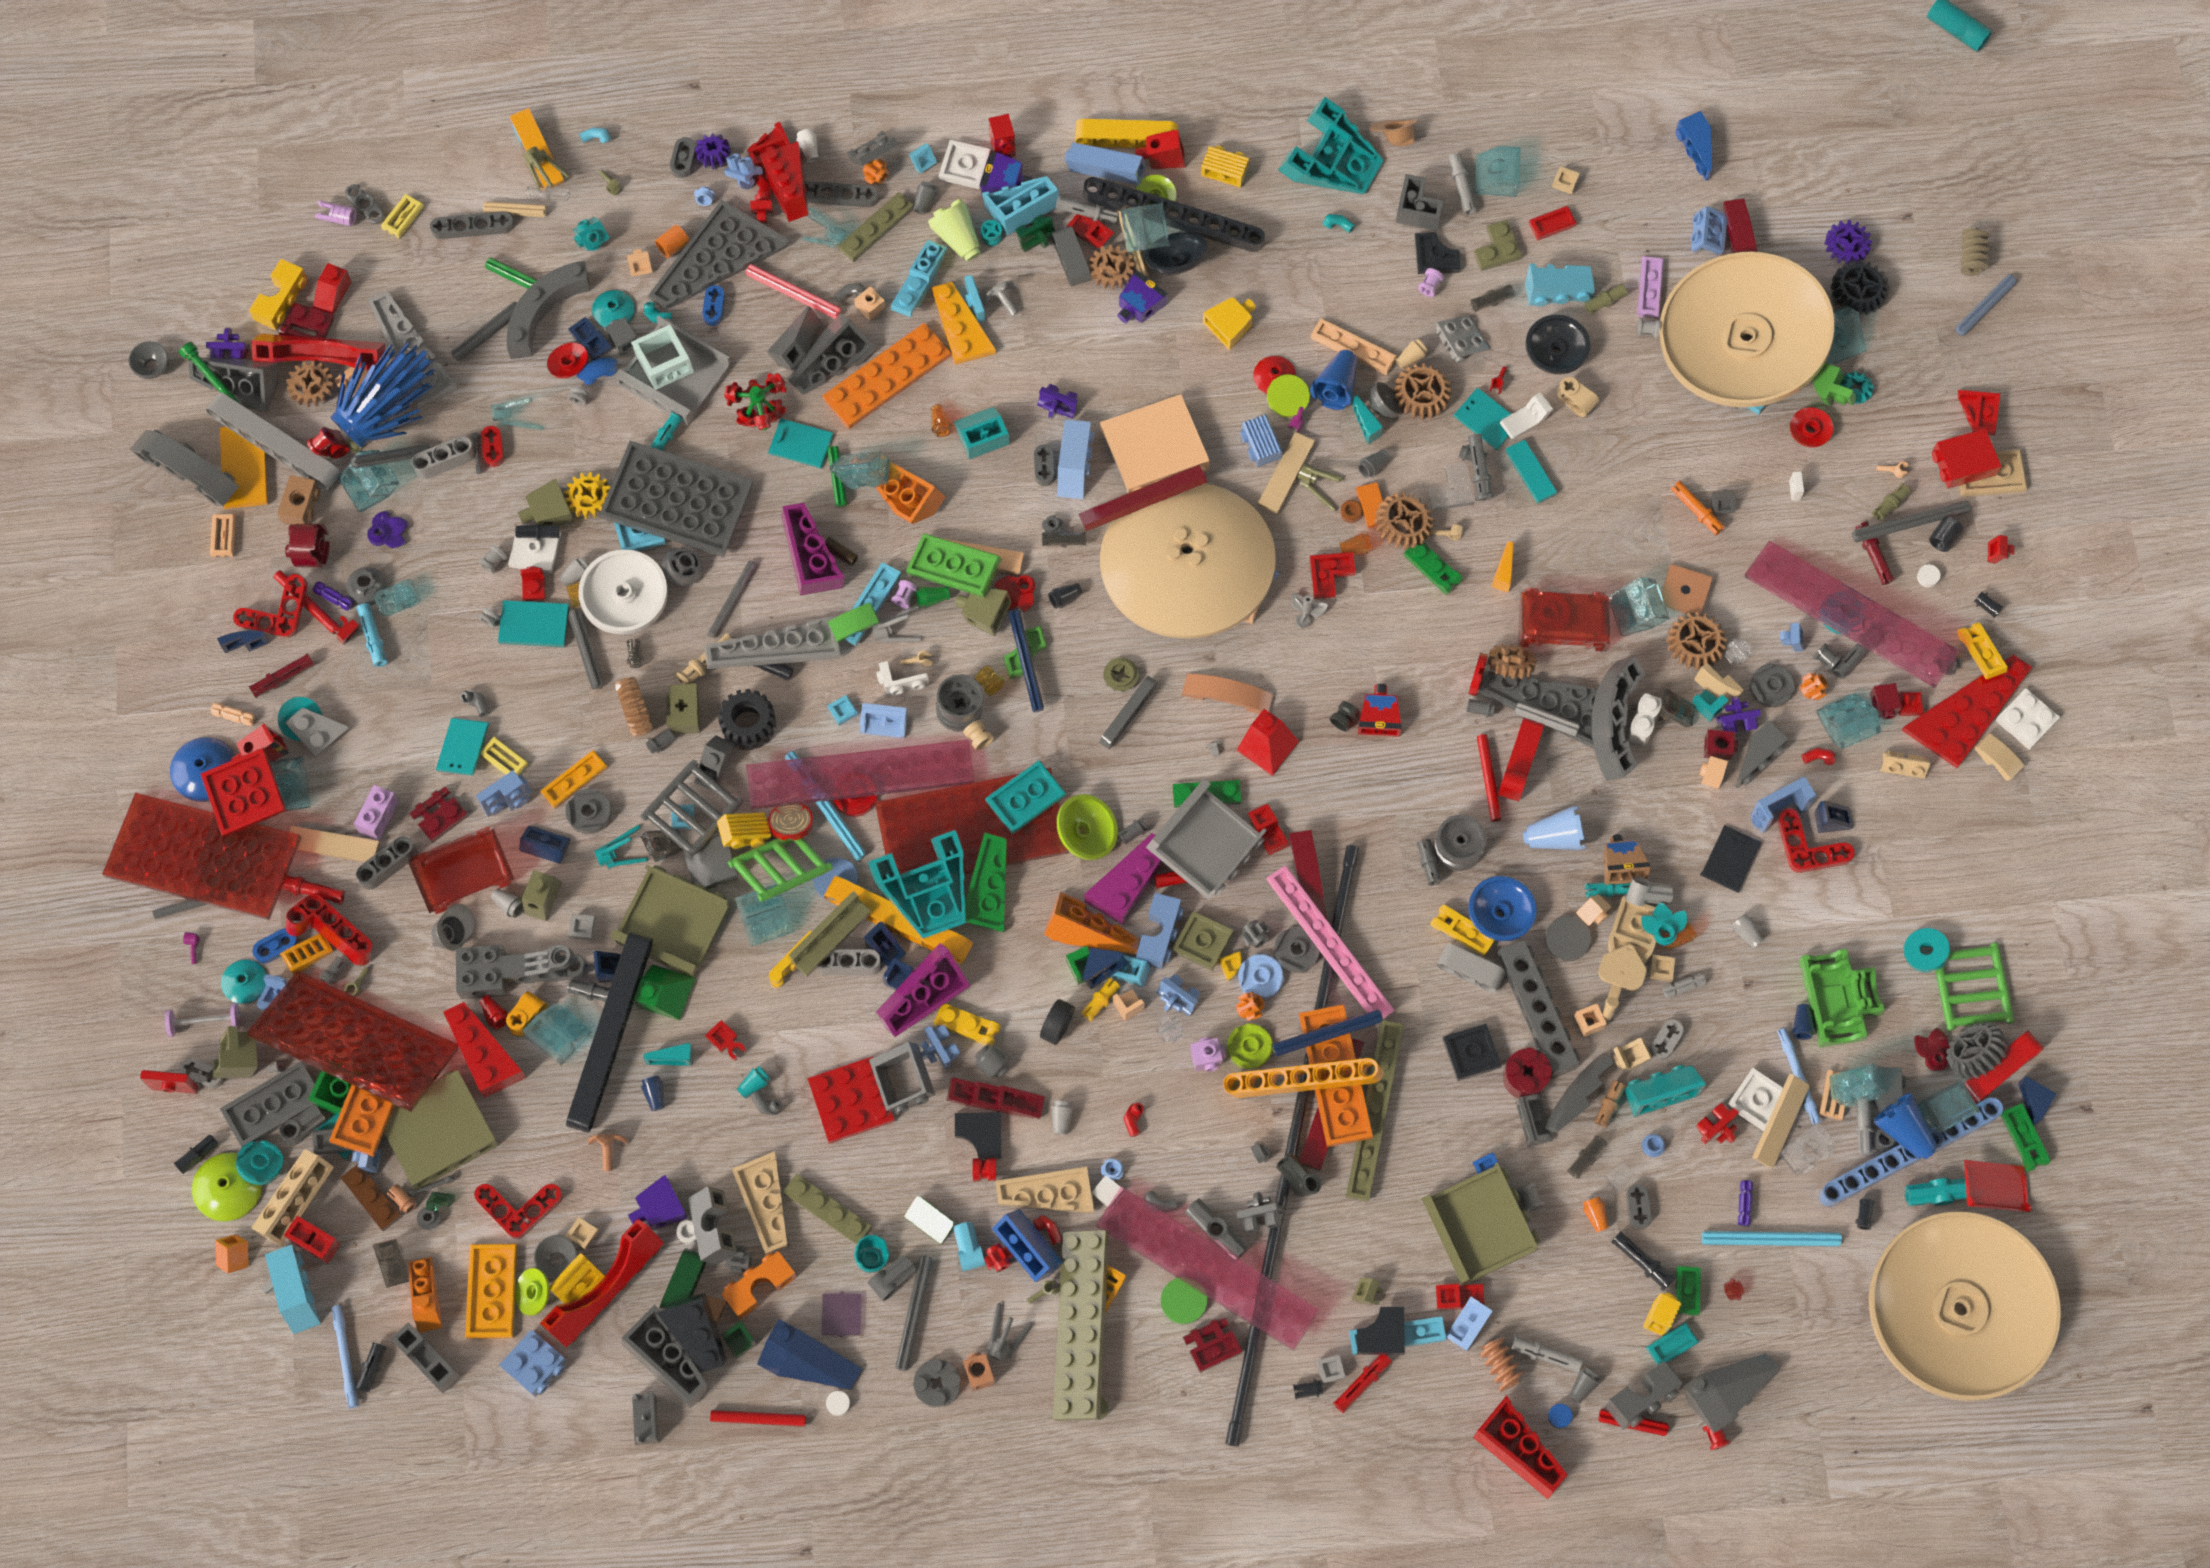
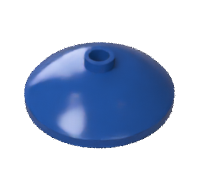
M211 737L193 739L184 744L175 753L170 765L171 781L175 789L185 798L197 802L210 801L201 773L232 761L231 758L235 754L221 740ZM199 762H204L201 767H197Z
M1495 876L1485 879L1475 887L1468 903L1469 916L1476 929L1486 937L1497 941H1512L1524 936L1530 930L1536 918V902L1532 893L1520 881L1510 877ZM1496 912H1501L1503 917L1497 916Z

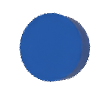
M1556 1404L1548 1412V1421L1555 1428H1565L1572 1421V1411L1565 1404Z

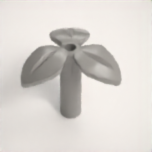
M1003 281L995 285L987 292L984 298V305L986 306L991 297L996 295L1010 316L1018 313L1004 291L1005 289L1015 288L1012 281Z
M1293 593L1291 596L1292 607L1294 610L1302 612V614L1295 618L1297 627L1301 629L1308 627L1311 623L1309 615L1316 618L1322 616L1327 611L1328 604L1323 602L1312 604L1313 598L1310 595L1303 597Z

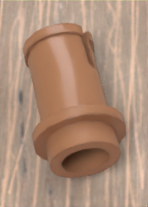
M399 1184L389 1189L390 1192L387 1195L399 1205L401 1212L408 1214L415 1209L417 1205L415 1198L410 1197Z

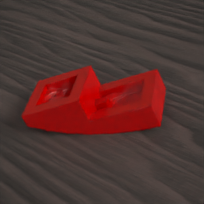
M1078 214L1067 225V227L1072 226L1077 237L1099 249L1114 234L1112 230L1099 220L1095 222L1089 217Z
M1268 804L1248 812L1249 819L1258 833L1266 829V832L1261 837L1264 839L1262 845L1269 856L1289 847L1288 840L1280 829L1278 820Z
M1483 1284L1436 1285L1437 1309L1463 1310L1470 1297L1485 1305Z

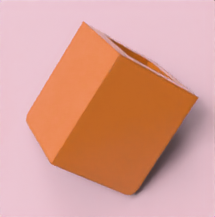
M237 1234L215 1240L217 1267L228 1274L248 1268V1241Z

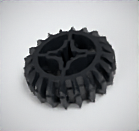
M1862 259L1858 264L1854 260L1849 265L1845 263L1842 268L1837 269L1830 286L1832 298H1836L1835 305L1842 304L1841 311L1847 308L1849 309V315L1853 311L1856 312L1857 316L1861 315V312L1866 316L1870 311L1875 313L1878 308L1883 306L1884 301L1888 297V278H1883L1885 275L1884 271L1878 272V265L1873 268L1871 267V262H1868L1867 265L1863 264ZM1856 277V279H1849V281H1845L1848 278ZM1870 295H1875L1869 299H1863L1864 297H1870Z

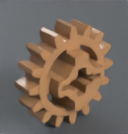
M1109 244L1106 250L1101 246L1100 253L1094 251V258L1090 257L1089 259L1090 265L1088 267L1091 272V280L1096 279L1095 285L1097 286L1102 283L1103 289L1111 286V290H1114L1116 285L1121 289L1123 288V282L1128 284L1129 277L1134 275L1135 264L1133 263L1132 255L1127 256V249L1120 251L1119 245L1116 249H1112V245Z
M311 361L310 365L303 362V367L300 368L296 365V372H289L292 379H286L288 384L286 388L292 400H296L298 405H302L305 402L306 407H310L311 403H314L317 407L318 401L321 400L325 403L324 397L332 396L330 390L335 388L332 383L334 378L328 367L324 369L322 363L316 366L314 361ZM297 389H299L300 391H303L304 394H301L300 392H298Z
M1501 644L1500 648L1494 646V649L1490 650L1487 664L1490 665V670H1496L1495 674H1501L1504 678L1511 676L1512 679H1515L1516 676L1523 679L1524 675L1530 677L1531 673H1534L1537 658H1534V653H1528L1529 649H1523L1520 645L1513 647L1512 644H1509V646Z

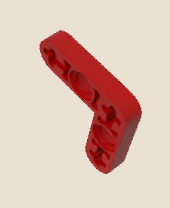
M292 574L286 579L278 615L249 608H239L233 614L234 623L239 627L263 631L267 634L286 638L294 636L298 630L308 588L307 580L298 574ZM298 579V582L301 583V587H297L295 591V587L292 586V582H296ZM295 591L299 598L289 595V592L294 594ZM290 600H295L297 603V608L293 612H288L286 609V604ZM246 612V616L255 618L254 622L245 620L243 623L240 620V615L243 616ZM284 614L294 616V619L289 618L288 620V618L284 617ZM263 617H269L271 620L270 626L266 629L260 626V620ZM288 621V625L291 626V629L286 630L285 633V630L282 629V625H286Z
M1787 808L1780 813L1778 826L1789 867L1794 872L1803 873L1848 864L1853 859L1855 854L1854 848L1844 842L1808 848L1798 812ZM1786 815L1794 819L1791 823L1792 830L1788 831L1790 828L1789 822L1784 821ZM1791 835L1797 836L1800 839V844L1797 846L1791 845L1788 837ZM1841 849H1843L1844 852L1849 853L1846 856V858H1844L1843 855H1837L1835 856L1834 861L1832 860L1833 855L1839 854ZM1819 852L1825 853L1828 858L1827 862H1818L1816 854ZM1809 854L1811 855V860L1805 861L1802 866L1799 863H1795L1797 857L1800 860H1808Z
M481 1184L474 1192L475 1199L481 1207L514 1239L524 1237L562 1201L563 1197L557 1185L547 1184L516 1212L490 1184ZM483 1190L485 1192L490 1191L489 1195L495 1201L492 1205L486 1198L481 1200V1192ZM549 1190L551 1192H554L556 1190V1198L554 1200L552 1198H549L545 1202L547 1207L544 1208L541 1202L538 1201V1199L541 1198L542 1201H545L548 1197L547 1192ZM500 1205L507 1207V1214L503 1217L495 1215V1209ZM533 1205L540 1207V1214L536 1217L528 1216V1209ZM524 1214L525 1218L528 1221H530V1223L527 1225V1223L524 1221L520 1225V1228L522 1229L520 1232H517L516 1230L511 1232L513 1230L512 1224H520L523 1221V1219L520 1216Z

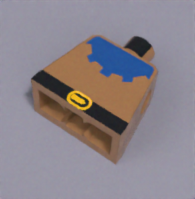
M1616 834L1610 838L1609 843L1605 844L1603 853L1605 885L1631 883L1635 876L1648 880L1650 864L1637 841H1624L1622 835Z

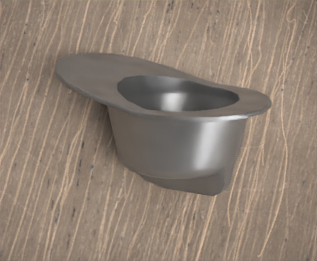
M463 904L450 906L432 927L431 935L434 940L432 945L450 951H456V948H461L472 935L475 928V919L472 911Z

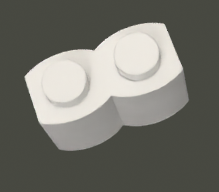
M1647 693L1641 697L1628 731L1627 738L1629 742L1642 747L1646 745L1661 708V698Z

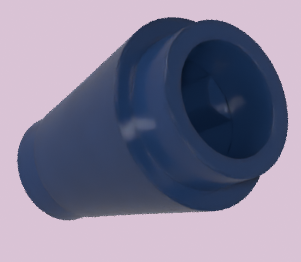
M1797 1005L1792 1028L1794 1037L1797 1039L1808 1040L1815 1033L1810 1005Z
M653 1076L641 1080L642 1086L640 1087L651 1111L664 1109L663 1081H660V1077Z

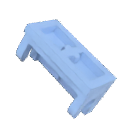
M862 703L860 733L905 738L908 718L907 708Z
M1470 1297L1446 1334V1337L1467 1351L1493 1311L1473 1297Z

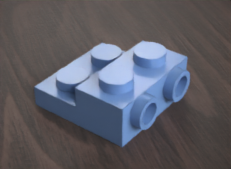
M512 770L477 794L476 797L483 811L489 817L502 811L506 804L511 811L515 808L523 807L527 800L530 799L529 794L532 791L523 775L517 776L514 770Z
M531 1329L499 1366L536 1397L537 1394L541 1395L547 1390L550 1385L548 1382L554 1375L557 1377L564 1371L566 1367L564 1364L567 1360Z

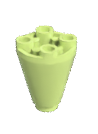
M962 199L953 202L948 209L943 207L934 212L935 217L928 221L930 228L961 258H965L966 262L980 255V246L970 213Z

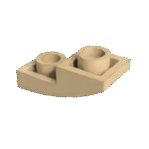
M1708 663L1701 667L1694 678L1700 686L1717 698L1723 694L1730 704H1732V697L1737 696L1739 698L1744 691L1729 675L1722 678Z
M1990 733L1974 747L1987 765L1993 764L2006 781L2011 780L2025 766L2005 744Z

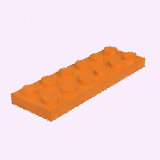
M924 322L823 394V400L846 427L851 429L951 357V352Z
M1344 1004L1299 1013L1302 1034L1347 1020ZM1350 1033L1305 1047L1309 1065L1356 1060ZM1352 1068L1344 1072V1078H1349L1352 1075ZM1325 1071L1322 1074V1081L1329 1078L1330 1071ZM1362 1085L1315 1090L1327 1147L1373 1139Z

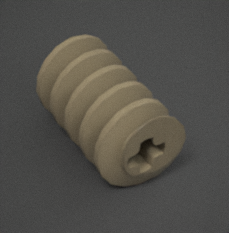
M1967 228L1962 231L1961 273L1967 276H1976L1989 267L1987 263L1989 260L1987 255L1989 253V248H1987L1989 240L1987 239L1990 235L1987 231L1978 228Z

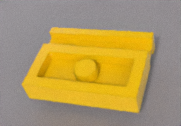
M580 1253L549 1286V1290L566 1304L590 1292L605 1276Z

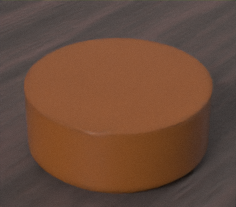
M1355 500L1344 502L1340 510L1341 518L1348 523L1359 521L1362 516V506Z

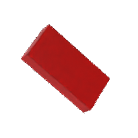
M1565 206L1530 219L1529 225L1538 241L1576 227V221L1569 207Z

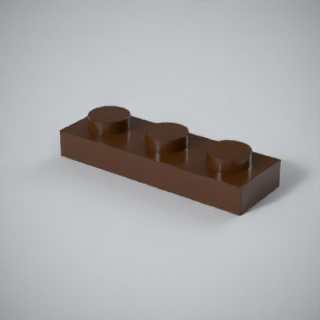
M358 1164L340 1177L383 1232L402 1218L368 1173L359 1168Z

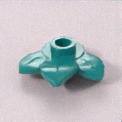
M1662 902L1654 909L1653 916L1645 915L1641 917L1643 929L1647 933L1654 935L1655 941L1664 946L1672 944L1676 940L1677 933L1683 931L1687 923L1685 911L1672 914L1670 909ZM1666 932L1669 934V937L1663 938L1661 934Z

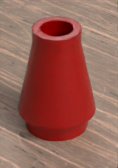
M486 995L479 1000V1004L490 1027L500 1029L507 1024L508 1012L494 1001L490 995Z

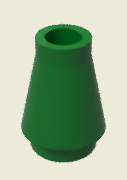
M921 587L920 590H916V598L919 607L928 608L942 601L949 600L950 593L948 587Z

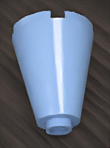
M1578 805L1526 826L1527 831H1523L1525 845L1529 844L1530 848L1586 850V845L1581 846V841L1585 840L1581 816L1575 814V811L1579 810Z

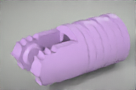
M319 200L318 205L323 208H330L329 216L316 213L315 219L350 227L354 225L356 220L355 208Z

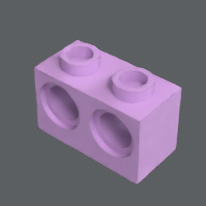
M373 785L354 822L358 832L379 841L399 803L396 795L391 791Z

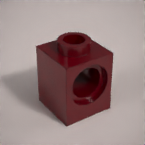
M1896 683L1874 686L1871 690L1870 698L1875 719L1883 718L1888 720L1895 718L1902 708Z
M1708 729L1704 737V758L1712 756L1722 760H1731L1733 754L1737 753L1738 740H1735V732ZM1723 742L1726 748H1720L1716 743Z

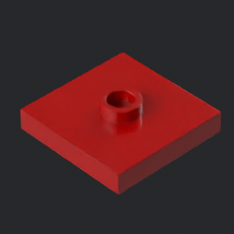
M143 1070L140 1074V1079L151 1090L197 1094L198 1085L187 1074Z

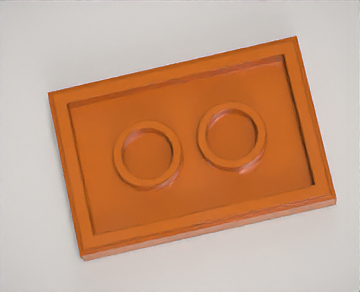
M355 1077L329 1142L374 1157L400 1092Z

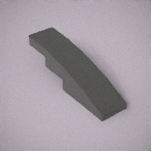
M1598 1056L1576 1077L1555 1106L1544 1128L1546 1132H1558L1590 1106L1586 1097L1602 1085L1598 1076L1614 1064L1610 1056Z

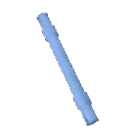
M1787 1028L1778 1030L1777 1033L1782 1042L1781 1046L1784 1053H1786L1793 1074L1806 1082ZM1808 1089L1803 1101L1812 1125L1815 1126L1822 1123L1819 1117L1815 1100H1813Z
M336 1305L332 1307L333 1324L337 1335L345 1383V1395L348 1408L352 1409L358 1407L357 1389L353 1379L342 1305Z

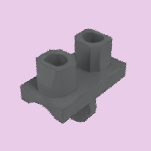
M1256 1192L1253 1194V1200L1247 1201V1206L1251 1209L1238 1211L1237 1218L1243 1221L1245 1230L1249 1233L1260 1230L1259 1219L1265 1218L1266 1227L1281 1226L1280 1214L1285 1213L1284 1206H1278L1277 1203L1268 1204L1271 1203V1198L1269 1196L1263 1197L1260 1192Z

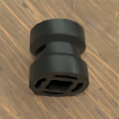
M1342 701L1338 706V711L1333 713L1329 720L1336 728L1347 732L1351 727V722L1358 718L1360 712L1353 704Z

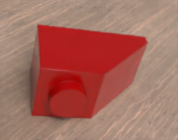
M327 263L317 282L313 308L334 315L352 283L347 270Z

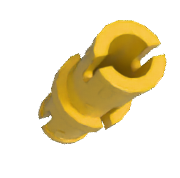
M1108 978L1103 987L1092 995L1093 999L1081 1011V1014L1086 1019L1088 1018L1089 1021H1093L1100 1010L1108 1006L1110 998L1120 988V985L1115 980L1112 982V978Z

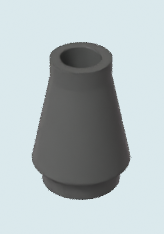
M922 181L917 186L913 207L914 212L922 215L925 214V211L937 195V187L935 185Z
M1382 449L1377 453L1362 458L1360 463H1358L1359 472L1365 478L1374 477L1384 464L1390 460L1388 452Z
M1585 1367L1583 1371H1579L1572 1391L1568 1396L1581 1404L1583 1399L1599 1385L1598 1382L1601 1377Z

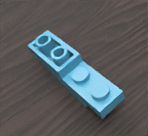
M930 240L926 241L910 268L908 278L891 304V310L908 317L912 316L916 307H920L942 263L947 247Z

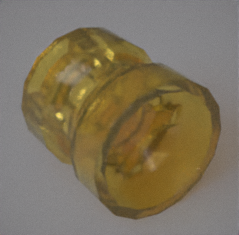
M990 665L983 667L974 677L980 686L984 688V692L988 696L997 693L1005 683L1001 676H997L994 673V669Z

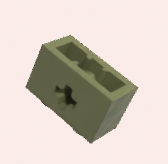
M697 684L670 685V693H666V704L670 706V714H667V727H671L673 735L700 733L699 691Z

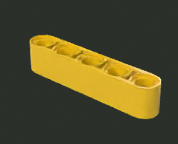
M1080 119L1076 121L1075 143L1094 147H1146L1147 136L1178 130V124L1172 121Z

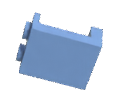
M1805 776L1758 800L1751 813V821L1756 829L1759 828L1761 833L1766 832L1774 818L1772 814L1792 803L1795 804L1800 814L1810 808L1816 794Z

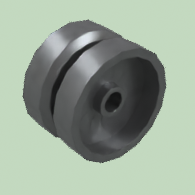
M1461 814L1450 816L1442 822L1437 831L1434 844L1437 859L1450 870L1464 871L1471 869L1478 864L1483 855L1486 844L1485 830L1479 821L1471 816Z

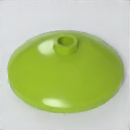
M1088 794L1076 795L1065 801L1058 812L1057 830L1064 846L1073 855L1084 860H1098L1112 851L1117 841L1118 827L1114 814L1102 800Z
M221 1153L209 1158L199 1167L192 1182L194 1203L205 1216L212 1220L220 1222L238 1220L250 1213L261 1197L263 1185L251 1184L243 1180L238 1174L236 1168L237 1153ZM227 1180L226 1186L220 1187V1182Z

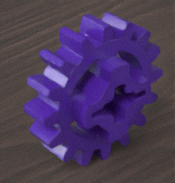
M1848 220L1847 224H1844L1842 221H1839L1838 226L1833 224L1831 230H1828L1827 238L1824 242V245H1827L1826 252H1832L1830 258L1837 257V263L1840 264L1844 260L1848 265L1853 260L1856 264L1859 259L1863 261L1866 255L1869 254L1872 240H1869L1871 234L1865 233L1866 227L1859 228V222L1852 225L1851 220Z

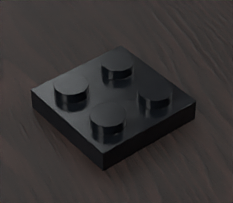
M1487 1023L1443 1036L1442 1040L1457 1082L1502 1067Z

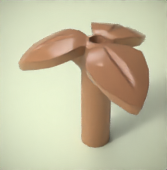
M598 1134L588 1140V1145L598 1141L602 1146L603 1171H612V1142L617 1140L628 1144V1139L619 1134Z

